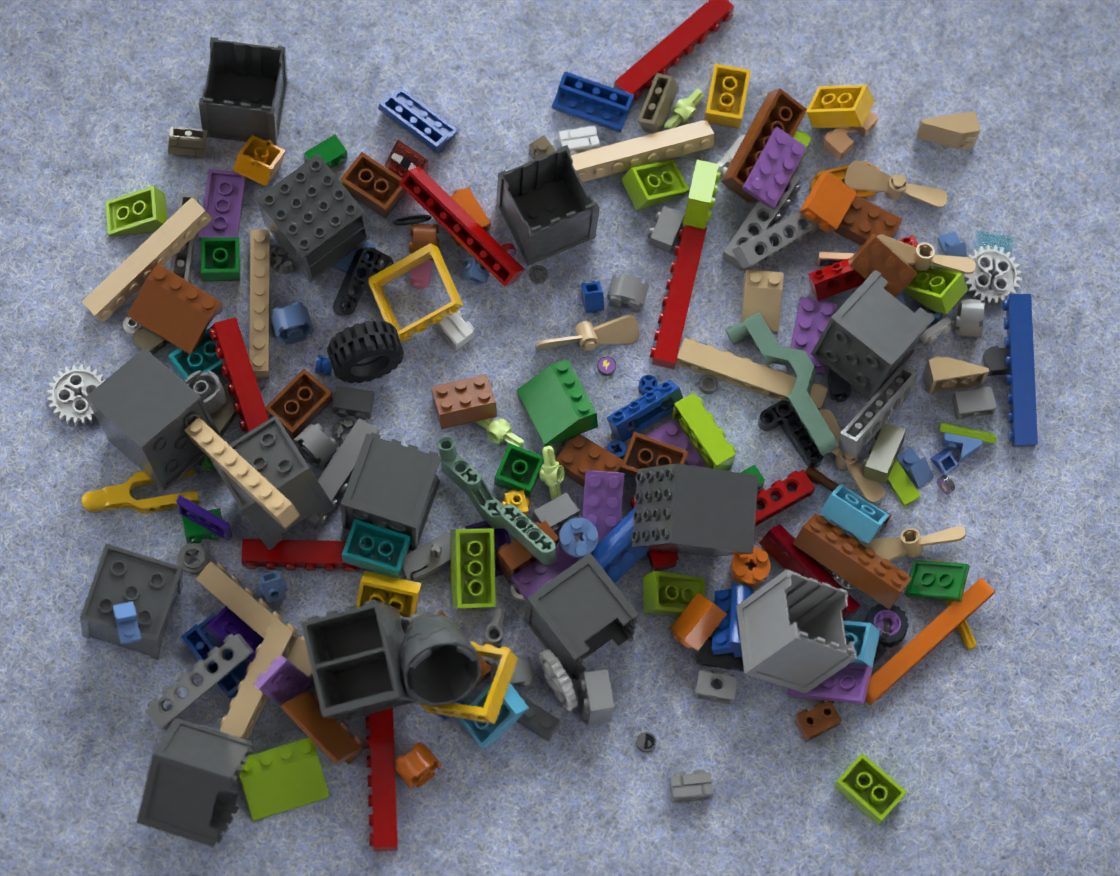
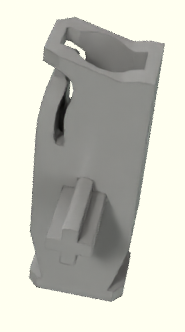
M450 532L442 534L406 555L402 567L405 580L411 581L412 578L413 582H418L451 565Z

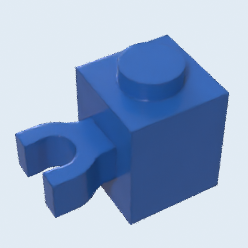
M600 281L581 283L582 303L585 312L596 313L603 311L604 296Z

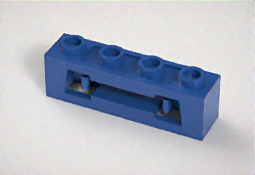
M669 379L620 410L615 411L607 417L612 434L618 440L625 442L633 436L634 432L639 433L671 414L674 405L666 410L661 407H668L667 404L669 402L676 403L683 399L680 387ZM636 423L638 427L628 432V427H635Z

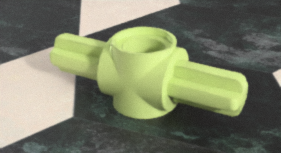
M696 89L688 99H680L674 105L672 117L664 124L666 130L676 128L680 123L689 122L688 119L696 113L695 106L704 97L702 91Z
M500 418L498 420L485 419L475 422L487 430V436L492 442L496 444L506 442L522 448L524 440L512 433V427L506 420Z
M547 446L542 449L544 464L540 468L539 476L541 481L549 486L550 497L553 500L561 496L560 483L564 479L565 471L564 467L555 461L554 449L551 446Z

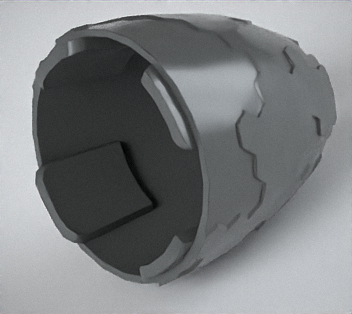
M428 612L412 619V622L406 629L400 649L401 675L407 693L413 699L430 706L447 704L463 699L474 689L481 674V664L476 649L472 646L464 631L443 615Z

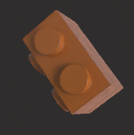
M823 700L815 704L814 709L810 711L805 709L797 714L798 717L794 721L803 739L807 742L839 726L842 719L832 701L825 703Z

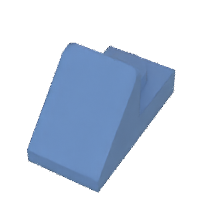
M956 231L938 236L937 239L944 255L967 257L965 242L960 243Z
M945 433L942 440V446H945L946 449L952 451L960 449L958 463L980 450L983 444V440Z
M911 447L897 456L898 462L918 489L934 478L926 458L920 459Z
M133 601L113 605L121 645L141 641Z

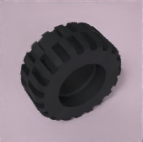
M379 320L372 322L364 321V323H357L352 327L345 328L344 331L338 332L336 337L330 340L327 347V353L335 376L341 381H347L348 383L369 382L372 379L381 378L383 375L389 374L391 370L396 369L404 357V350L395 326L386 321L380 322Z

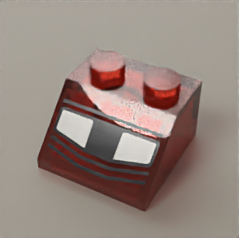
M398 140L385 163V167L401 178L409 170L420 167L428 174V160Z

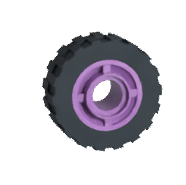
M882 604L872 607L864 623H871L875 627L880 621L888 623L890 628L884 627L878 642L884 648L897 646L904 639L909 626L905 612L895 605L890 610Z

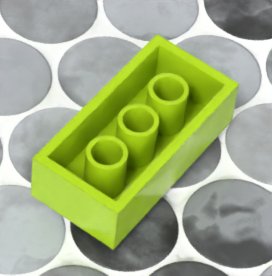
M693 392L674 403L672 418L680 425L706 466L718 470H727L732 467L736 450L725 439L724 431L714 423L713 415L704 408L703 400Z
M494 528L450 529L452 608L496 607Z

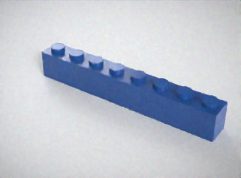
M1008 294L1005 300H1003V311H1006L1003 325L1004 330H1007L1004 346L1008 348V355L1005 356V366L1009 367V374H1006V385L1009 386L1007 404H1010V412H1008L1007 418L1008 423H1011L1008 439L1009 442H1012V447H1035L1038 444L1032 299L1031 294Z

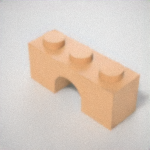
M870 111L862 127H837L833 132L829 131L824 137L823 147L840 160L852 149L854 143L847 133L856 131L865 137L877 125L879 118Z

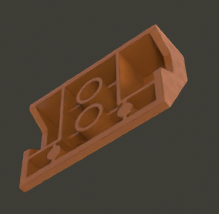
M157 263L146 278L126 316L191 355L203 339L211 321L216 315L221 314L223 308L221 301Z
M306 691L280 706L335 764H342L345 761L350 765L365 749L362 745L364 741L357 734L353 735L349 731L350 727L345 721L322 717L316 692Z

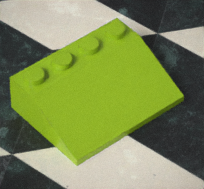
M310 737L249 755L245 765L240 763L243 769L239 773V777L253 821L330 798L316 747Z

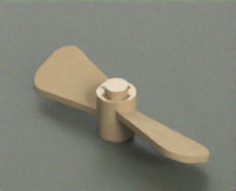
M860 160L851 162L847 168L844 182L852 190L885 192L886 196L891 200H898L904 194L936 208H942L946 205L947 194L940 188L907 184L904 176L900 174L890 176Z
M883 234L877 235L906 263L913 265L917 270L925 271L932 264L964 274H972L975 271V262L968 257L934 255V247L929 243H920L917 247H914Z
M631 314L596 327L590 321H582L575 326L577 336L543 340L535 344V350H545L579 342L581 349L586 351L595 349L598 344H633L639 338L638 321Z
M827 409L820 410L819 412L839 444L842 431L833 413ZM838 448L831 451L835 456L834 463L836 467L841 470H849L867 501L875 503L884 497L885 490L883 486L877 481L864 477L865 469H862V465L857 461L858 454L854 457Z
M954 526L920 537L918 530L908 528L901 533V537L873 538L869 544L861 541L860 543L874 550L881 558L893 561L904 555L917 557L922 554L923 546L961 541L966 537L964 527Z

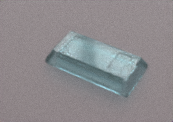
M978 230L975 248L982 246L985 249L989 245L992 250L997 245V251H1000L1003 247V253L1011 252L1010 254H1012L1014 237Z

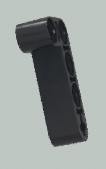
M372 247L358 249L333 303L334 313L339 316L351 315L356 309L371 272L378 273L393 265L392 258ZM365 251L369 255L368 260L364 258ZM381 260L384 261V268H383V269H382L381 266H380V261H381ZM358 268L361 270L360 277L356 273ZM350 286L354 288L353 294L349 292Z
M782 400L763 410L758 420L759 428L763 431H770L780 425L805 464L814 469L818 468L824 456L820 454L790 402ZM779 409H785L788 413L782 414L779 412ZM763 418H769L772 422L766 423L763 421ZM794 424L798 429H791L789 425ZM800 440H806L808 445H802Z

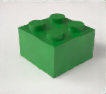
M239 237L201 238L202 282L240 281Z
M509 443L496 472L494 485L510 491L524 490L525 497L530 498L539 478L540 468L544 464L543 456Z

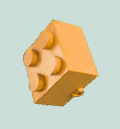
M252 135L237 154L233 171L267 186L280 169L286 150L273 145L271 140L265 141Z

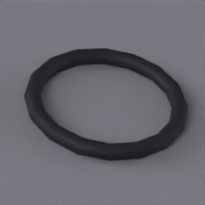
M430 215L408 216L393 221V224L397 226L418 224L429 221L432 217Z

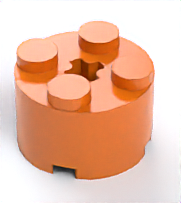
M753 547L752 554L734 555L730 565V576L733 581L745 584L752 589L761 586L766 581L770 571L768 554L758 547Z
M421 742L415 744L411 749L412 751L407 755L402 754L396 759L397 766L395 770L410 789H414L413 786L415 785L418 788L424 785L436 775L434 770L436 768L440 769L442 763L428 746L423 745Z

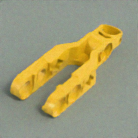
M194 466L182 477L195 475ZM141 471L136 472L124 484L107 486L101 490L86 492L81 498V503L86 511L92 513L111 510L110 508L129 507L145 514L168 510L170 507L178 508L176 500L179 495L197 505L199 503L198 492L189 491L135 500L130 495L132 489L139 486L157 484Z

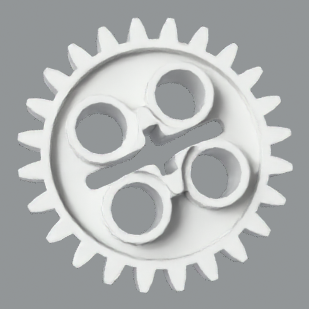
M987 245L985 250L980 246L978 251L973 250L971 252L972 255L969 254L967 256L975 262L974 273L963 275L967 281L966 285L969 286L967 293L973 292V299L978 296L979 300L985 299L986 305L991 301L993 305H996L998 301L1003 304V300H1005L1008 294L1017 293L1015 290L1020 287L1017 283L1022 280V278L1017 276L1022 271L1016 270L1019 264L1013 263L1016 258H1009L1011 252L1004 254L1003 247L1000 251H997V245L992 250ZM980 261L984 262L987 268L982 267ZM998 265H1002L1005 271H1001ZM978 279L983 280L985 285L979 284ZM996 282L1000 283L1003 289L998 288Z
M83 364L80 365L79 369H76L75 365L72 366V370L65 367L66 373L64 374L58 371L60 377L53 376L55 383H49V387L52 390H47L48 395L51 396L47 400L48 403H51L49 406L51 410H54V415L60 414V421L66 418L67 424L73 420L75 426H77L78 421L85 425V420L87 419L90 423H93L92 417L96 418L85 400V397L89 391L96 389L104 382L103 374L98 375L97 369L91 372L90 366L84 370ZM75 380L81 381L79 385L72 384ZM63 395L70 396L67 400L61 399ZM79 405L86 406L83 410L76 409Z
M551 650L543 651L539 654V659L541 660L540 663L543 666L542 669L545 672L544 676L547 683L566 710L569 711L577 707L578 701L576 700L577 697L574 694L573 683L569 675Z

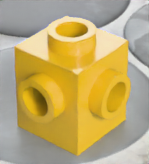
M511 490L505 493L501 504L503 506L514 505L523 514L528 516L530 501L528 497H525L524 490Z

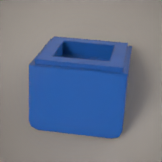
M943 449L930 458L943 476L959 466L952 451L949 449Z

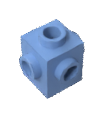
M473 256L466 258L463 263L462 280L475 285L487 283L490 272Z
M278 570L259 575L261 586L258 587L261 598L265 597L267 604L278 603L286 599L284 591H288L285 579L281 580Z

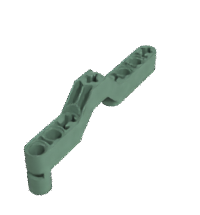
M759 312L746 318L743 323H737L726 329V333L733 345L750 336L767 365L775 363L792 368L797 379L792 393L787 395L790 404L822 456L837 449L839 444L810 397L816 371L807 353L802 350L780 346Z
M451 437L441 438L438 441V450L441 457L442 471L469 496L481 518L494 529L504 528L541 563L546 565L554 563L557 559L555 542L516 506H503L493 497L481 475L456 452L455 441Z

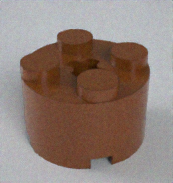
M412 224L410 226L412 242H409V253L412 254L430 243L439 248L440 239L436 235V233L440 234L439 225Z

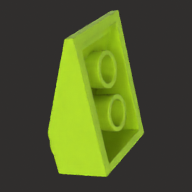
M674 159L633 167L621 178L636 211L651 208L690 191Z
M155 186L105 201L107 232L109 236L152 233L157 231L168 220L166 194Z
M930 265L929 269L925 271L917 270L913 266L912 268L917 272V275L903 289L904 293L929 309L948 314L968 291L963 273Z
M659 571L644 575V614L680 616L697 593L705 597V578Z

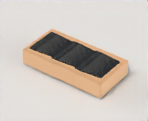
M819 252L817 267L833 265L834 263L851 258L854 254Z

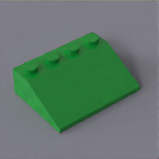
M568 359L548 366L517 389L518 396L545 447L598 427L597 412Z

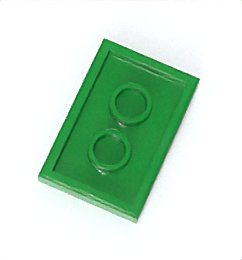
M914 560L910 572L912 579L907 585L905 595L909 598L961 601L970 566L965 563Z

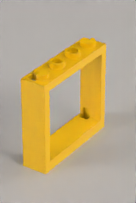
M431 243L368 279L369 286L384 321L395 326L401 342L409 340L411 335L425 331L427 326L441 322L443 317L457 313L464 306L439 248ZM433 258L452 302L400 329L382 286Z
M470 641L476 649L478 656L501 659L484 707L453 702L431 706L420 702L419 705L429 713L495 724L518 657L511 652L510 648L501 647L500 649L490 644L481 646Z

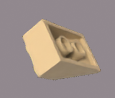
M970 111L921 119L916 137L956 149H970L975 145L980 133L976 112Z
M746 269L743 284L741 323L746 318L759 312L770 331L779 332L784 272Z
M935 356L928 360L923 375L927 392L930 394L983 385L989 369L950 357L941 358V356Z

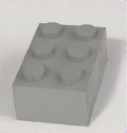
M608 669L585 672L583 679L580 680L581 685H579L578 690L579 700L584 702L582 709L583 721L587 720L588 726L609 723L612 720L615 706Z

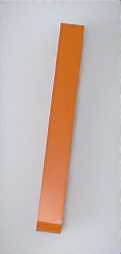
M983 578L976 581L963 593L961 601H954L870 677L865 701L868 705L871 706L874 700L877 701L980 608L996 591Z

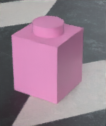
M428 260L412 269L410 285L417 289L429 288L433 261Z

